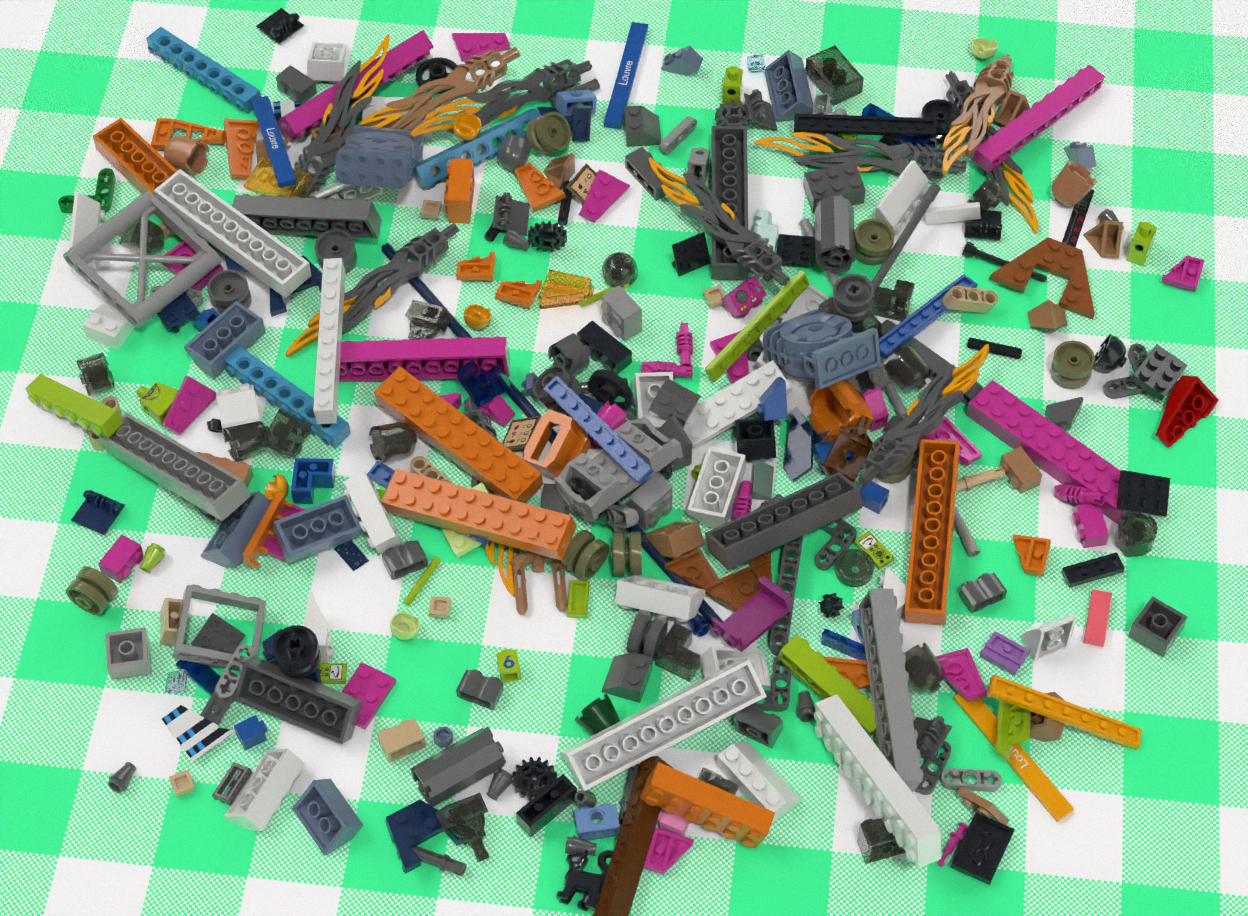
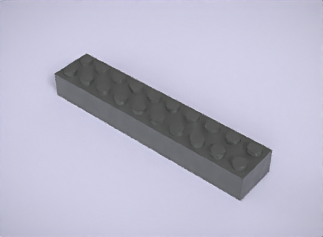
M712 126L711 191L718 199L720 205L722 203L726 204L735 214L740 225L748 229L747 126ZM718 220L719 227L725 230L726 232L730 233L726 229V227ZM712 238V279H748L749 272L731 257L728 247Z

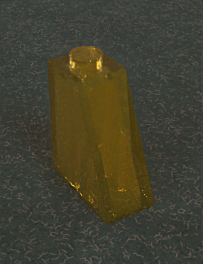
M549 269L538 296L539 308L579 305V302H586L588 297H592L594 292L591 278Z

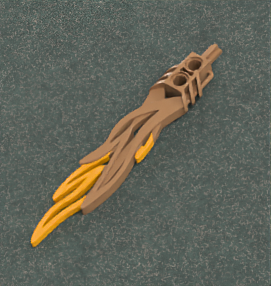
M516 47L502 55L499 50H490L483 55H475L472 57L473 60L469 59L464 61L465 64L457 65V68L446 78L427 82L420 86L411 96L387 103L386 108L367 116L359 125L365 126L382 121L370 127L384 128L397 121L390 127L391 129L413 130L424 119L427 121L440 114L439 109L452 103L453 100L466 97L467 94L478 93L479 89L483 91L488 84L491 87L494 81L506 75L508 70L507 63L521 55ZM494 61L500 63L497 67L491 66ZM478 70L485 71L482 75L476 74ZM468 72L472 76L474 82L465 80ZM451 89L449 91L442 93L435 99L431 100L433 94L442 90ZM411 109V110H410L407 114H405V115L402 114V113H393V114H388V115H384V116L377 117V116H379V115L386 114V113H390V112H395V111H402V110ZM345 142L338 148L337 152L345 145Z
M1009 54L1003 55L1001 59L996 57L993 64H988L980 71L973 84L974 93L965 100L961 115L951 123L942 149L945 150L956 139L958 140L947 149L942 162L943 175H946L950 167L960 156L966 153V157H970L981 145L986 129L992 123L995 105L1005 99L1012 86L1014 73L1010 71L1012 58H1009ZM985 101L977 117L978 104ZM970 133L968 143L962 148H960L957 152H955L954 155L947 162V159L950 156V154L962 145L966 136Z

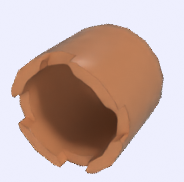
M176 135L165 145L164 158L175 169H181L185 173L194 176L196 173L201 174L208 163L206 155L209 152V147L203 141Z
M1069 160L1054 179L1051 191L1055 196V201L1060 205L1074 206L1081 202L1096 185L1097 179H1092L1090 176L1092 172L1079 162L1075 165L1072 160Z

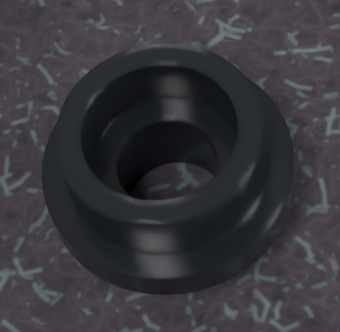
M212 418L211 421H207V430L211 432L222 433L223 429H225L222 428L220 419Z

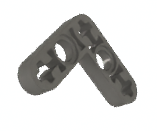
M1139 343L1132 344L1128 351V358L1134 373L1148 356L1146 348ZM1132 376L1110 380L1106 383L1104 394L1111 399L1149 392L1130 380ZM1133 383L1136 388L1130 389L1126 384Z
M841 518L834 521L837 523V526L834 528L829 527L827 524L820 528L831 535L832 538L815 556V566L819 570H829L856 540V529ZM849 533L851 534V536L848 535V536L844 539V534H846V535L849 534ZM836 544L841 547V550L833 551L830 547ZM827 553H828L829 556H828L827 562H826V561H824L823 563L820 562V560H824V559L827 557Z
M777 657L773 662L772 690H764L767 696L765 697V703L758 704L755 702L750 706L756 705L763 711L783 712L789 708L791 670L784 664V673H780V663L782 662ZM784 680L787 685L785 687H778L776 681ZM779 694H783L782 704H778Z
M944 741L940 749H945L940 759L937 758L938 752L934 759L927 757L922 768L923 781L914 790L915 792L929 795L934 791L950 757L951 746L948 742ZM937 764L939 770L932 772L928 769V765ZM925 781L929 782V786L927 785L926 788L922 786Z

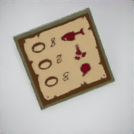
M586 163L566 186L582 203L585 201L596 172Z
M541 416L512 420L502 444L510 450L524 449Z

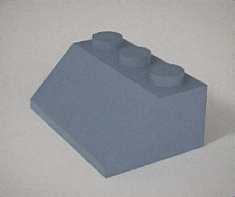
M332 779L313 780L292 807L323 855H328L351 841L363 827L362 822Z

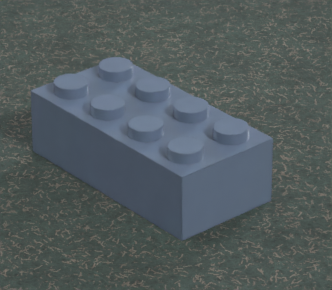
M346 495L274 521L272 532L287 564L359 538L362 531L357 516Z

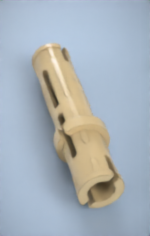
M1000 466L973 476H963L957 482V492L969 491L973 487L1006 477L1005 471Z

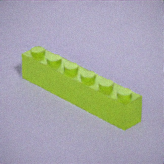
M39 374L25 388L29 395L28 399L33 404H39L45 410H51L57 416H63L71 423L79 424L85 430L90 429L97 436L102 435L109 438L123 424L117 410L42 374Z
M795 635L780 650L777 658L822 700L837 694L869 737H871L876 732L873 704L864 693H860L849 679H845L835 666L827 663L821 653L815 652L807 640Z

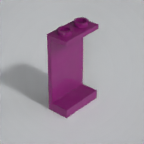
M764 575L758 580L760 591L721 623L715 617L711 619L714 634L719 638L722 637L730 647L737 648L741 652L794 608L791 595Z

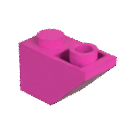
M878 387L873 390H867L862 394V398L871 409V414L874 418L868 428L870 432H873L887 425L889 414L881 389Z

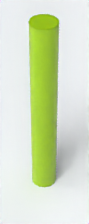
M627 280L578 301V305L580 308L602 299V295L619 285L622 289L628 288L629 283Z
M434 557L404 599L403 603L405 605H411L440 564V558Z

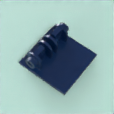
M186 292L157 313L167 330L169 329L174 333L180 331L181 323L200 314Z
M85 490L83 493L85 501L71 521L105 535L125 504L96 493L93 490Z

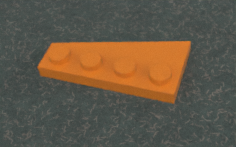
M224 118L223 126L230 178L248 180L258 122L254 120Z

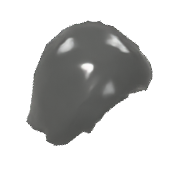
M519 135L508 136L502 142L498 151L500 165L513 172L514 169L523 166L527 162L531 147L527 140Z

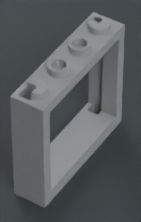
M196 584L186 586L183 593L172 658L226 668L233 655L183 644L191 598L257 611L251 647L254 652L253 657L258 656L266 601L258 597L241 596L239 593L222 592L215 588L206 589ZM240 656L238 661L235 659L233 661L241 663L245 656ZM236 666L229 668L230 670L240 671Z

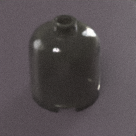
M141 218L118 235L121 237V241L118 242L120 245L139 253ZM148 220L147 255H154L164 247V231L160 226Z
M908 344L897 353L899 356L897 359H890L882 369L903 391L909 392L916 388L919 391L927 384L925 380L928 378L930 371L925 361Z
M261 421L223 428L222 434L224 442H229L231 449L228 452L231 458L236 462H242L267 450L271 431Z
M404 422L376 425L370 428L369 432L373 444H369L371 453L376 461L380 460V464L409 457L414 452L418 440L417 434Z
M924 642L922 644L923 647H920L918 644L905 652V671L909 674L907 684L917 694H926L928 692L933 694L941 688L940 684L945 677V671L929 646Z

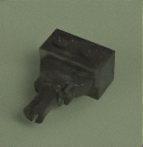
M413 299L405 314L410 320L408 339H433L438 333L444 334L452 317L444 307Z
M480 792L446 805L435 812L443 832L451 829L457 837L462 839L464 845L471 846L478 863L490 858L482 841L487 836L484 831V814L489 811Z

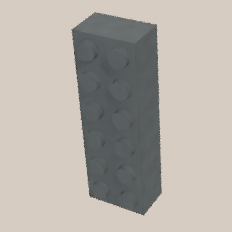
M255 656L244 661L234 699L340 744L352 738L363 702L306 677L290 678L284 675L277 665Z

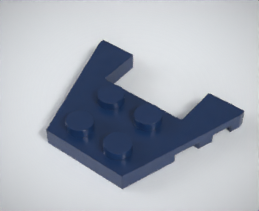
M301 256L309 262L311 277L291 294L314 286H318L321 293L323 273L305 256ZM270 287L271 317L287 312L282 299L283 296Z
M421 799L387 816L385 820L405 874L421 866L422 860L412 850L413 847L442 832H445L456 846L466 842L473 836L471 830Z

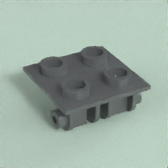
M754 89L750 95L744 93L750 120L777 131L771 104L763 101L761 91Z
M508 192L503 193L502 196L496 195L492 227L508 231V229L515 230L519 234L527 236L530 204L513 200Z
M212 613L191 645L233 654L246 634Z
M941 716L933 718L932 721L916 717L913 725L918 735L916 741L917 749L920 750V755L934 759L952 726L944 724V718Z

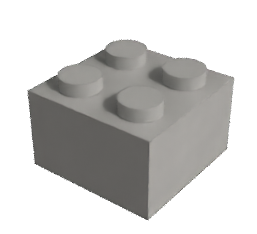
M620 285L602 295L601 319L605 325H609L617 337H620L625 342L642 331V308Z
M656 473L629 496V508H633L638 512L639 520L637 524L645 532L650 527L656 526L659 519L664 515H668L673 508V487Z
M146 627L105 633L107 669L111 680L152 674L150 639Z

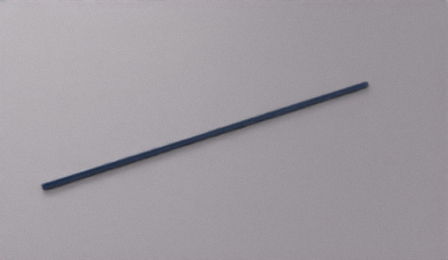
M389 243L382 245V252L391 261L396 255V250ZM419 276L408 280L458 338H472ZM508 377L494 378L528 418L541 416ZM553 428L550 429L552 433L548 439L551 444L557 436ZM637 523L632 527L626 528L629 533L641 532V546L673 583L693 587L665 568V564L670 562L667 557H662L646 538V533ZM703 599L698 611L712 627L711 619L713 617L722 623L723 620Z

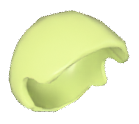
M985 36L979 39L975 38L970 43L972 54L982 60L993 57L998 49L997 41L994 38L988 41Z
M407 612L396 613L390 620L391 633L397 639L404 641L416 637L421 627L419 618Z

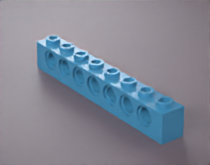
M160 26L146 38L148 50L152 54L158 55L163 61L172 64L175 69L181 70L189 78L198 81L201 86L207 87L212 93L218 94L226 102L235 105L238 110H242L247 114L253 110L251 99L261 97L259 89Z
M531 108L479 133L474 140L462 141L415 164L413 174L418 186L429 188L434 186L438 180L448 179L447 160L452 158L462 159L463 152H466V159H473L474 166L481 163V160L484 158L489 159L496 156V152L499 151L502 142L507 138L509 130H511L512 135H519L521 138L526 139V130L523 131L522 126L524 123L528 125L529 121L533 118L541 116L539 109ZM494 137H496L497 143L495 146H493L492 140ZM478 145L482 147L480 153L477 152ZM435 166L436 173L432 175L431 169Z
M238 346L224 359L225 371L228 375L239 379L241 384L248 383L253 385L256 395L264 397L270 405L278 407L284 415L292 417L298 425L306 427L312 435L320 437L326 445L330 444L336 449L351 435L349 423L338 415L337 423L317 424L313 412L314 398L241 346Z

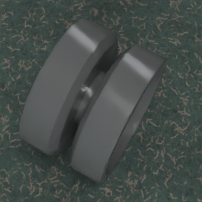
M331 229L318 237L314 248L322 270L323 259L342 258L346 274L353 270L358 256L354 240L349 233L341 229Z
M231 269L222 270L212 276L207 284L212 307L219 315L235 301H238L246 308L250 307L252 302L251 292L247 279L241 272Z
M848 274L839 278L833 287V309L835 314L843 316L851 322L865 320L871 315L874 307V286L872 282L860 274Z
M557 364L546 369L538 377L533 387V395L541 403H544L548 409L561 413L565 410L543 388L557 375L578 396L582 389L581 383L566 368Z
M640 611L630 630L626 651L639 654L643 651V655L653 657V661H655L665 641L668 619L657 616L652 621L650 613Z

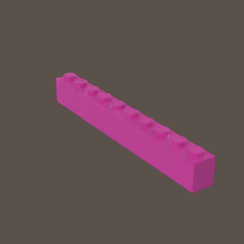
M1090 64L1084 69L1081 68L1076 75L1070 76L1064 84L1058 85L1053 92L1047 93L1041 101L1035 102L1029 110H1024L1018 118L1012 119L1006 127H1001L994 136H989L974 152L972 161L989 173L1102 87L1105 76Z

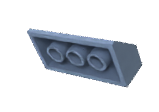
M788 50L764 68L775 121L777 122L792 121L795 118V113L810 114L814 106L803 59Z
M235 301L184 346V349L200 370L214 379L226 368L224 359L238 346L247 350L266 333L263 319L238 301Z
M260 491L250 493L251 496L223 520L200 556L225 568L239 566L243 561L242 554L270 506L271 501Z

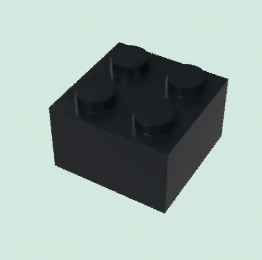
M763 418L735 420L737 453L746 455V461L777 458L774 420L765 421Z

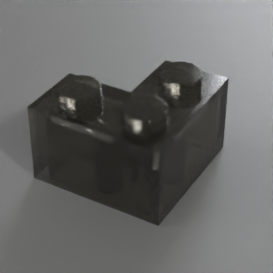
M897 279L894 290L877 287L871 315L902 322L910 314L915 283Z
M881 362L879 366L846 379L853 384L861 397L867 390H873L878 387L882 392L888 389L886 385L892 383L884 362Z
M674 623L655 652L656 666L688 682H691L700 668V655L688 649L692 644V631Z

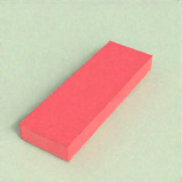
M1092 589L1083 643L1104 647L1112 593Z

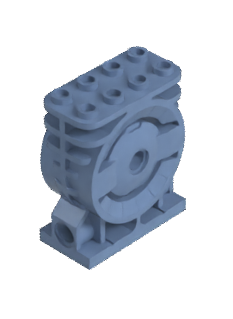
M354 125L353 134L346 137L345 145L336 153V179L343 184L402 189L407 182L412 180L415 164L423 160L424 134L413 137L410 135L412 130Z
M818 309L769 327L763 334L766 360L768 362L774 360L777 366H783L790 375L800 378H814L815 386L818 389H823L881 365L877 329L870 328L861 333H854L849 319L839 315L828 314Z

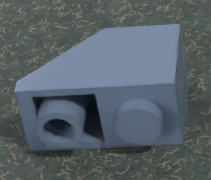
M689 45L666 55L661 69L688 76L699 71L704 58Z
M1080 141L1071 142L1070 146L1064 147L1068 159L1072 160L1073 164L1076 165L1079 162L1086 168L1096 167L1093 145H1087V142L1080 143Z

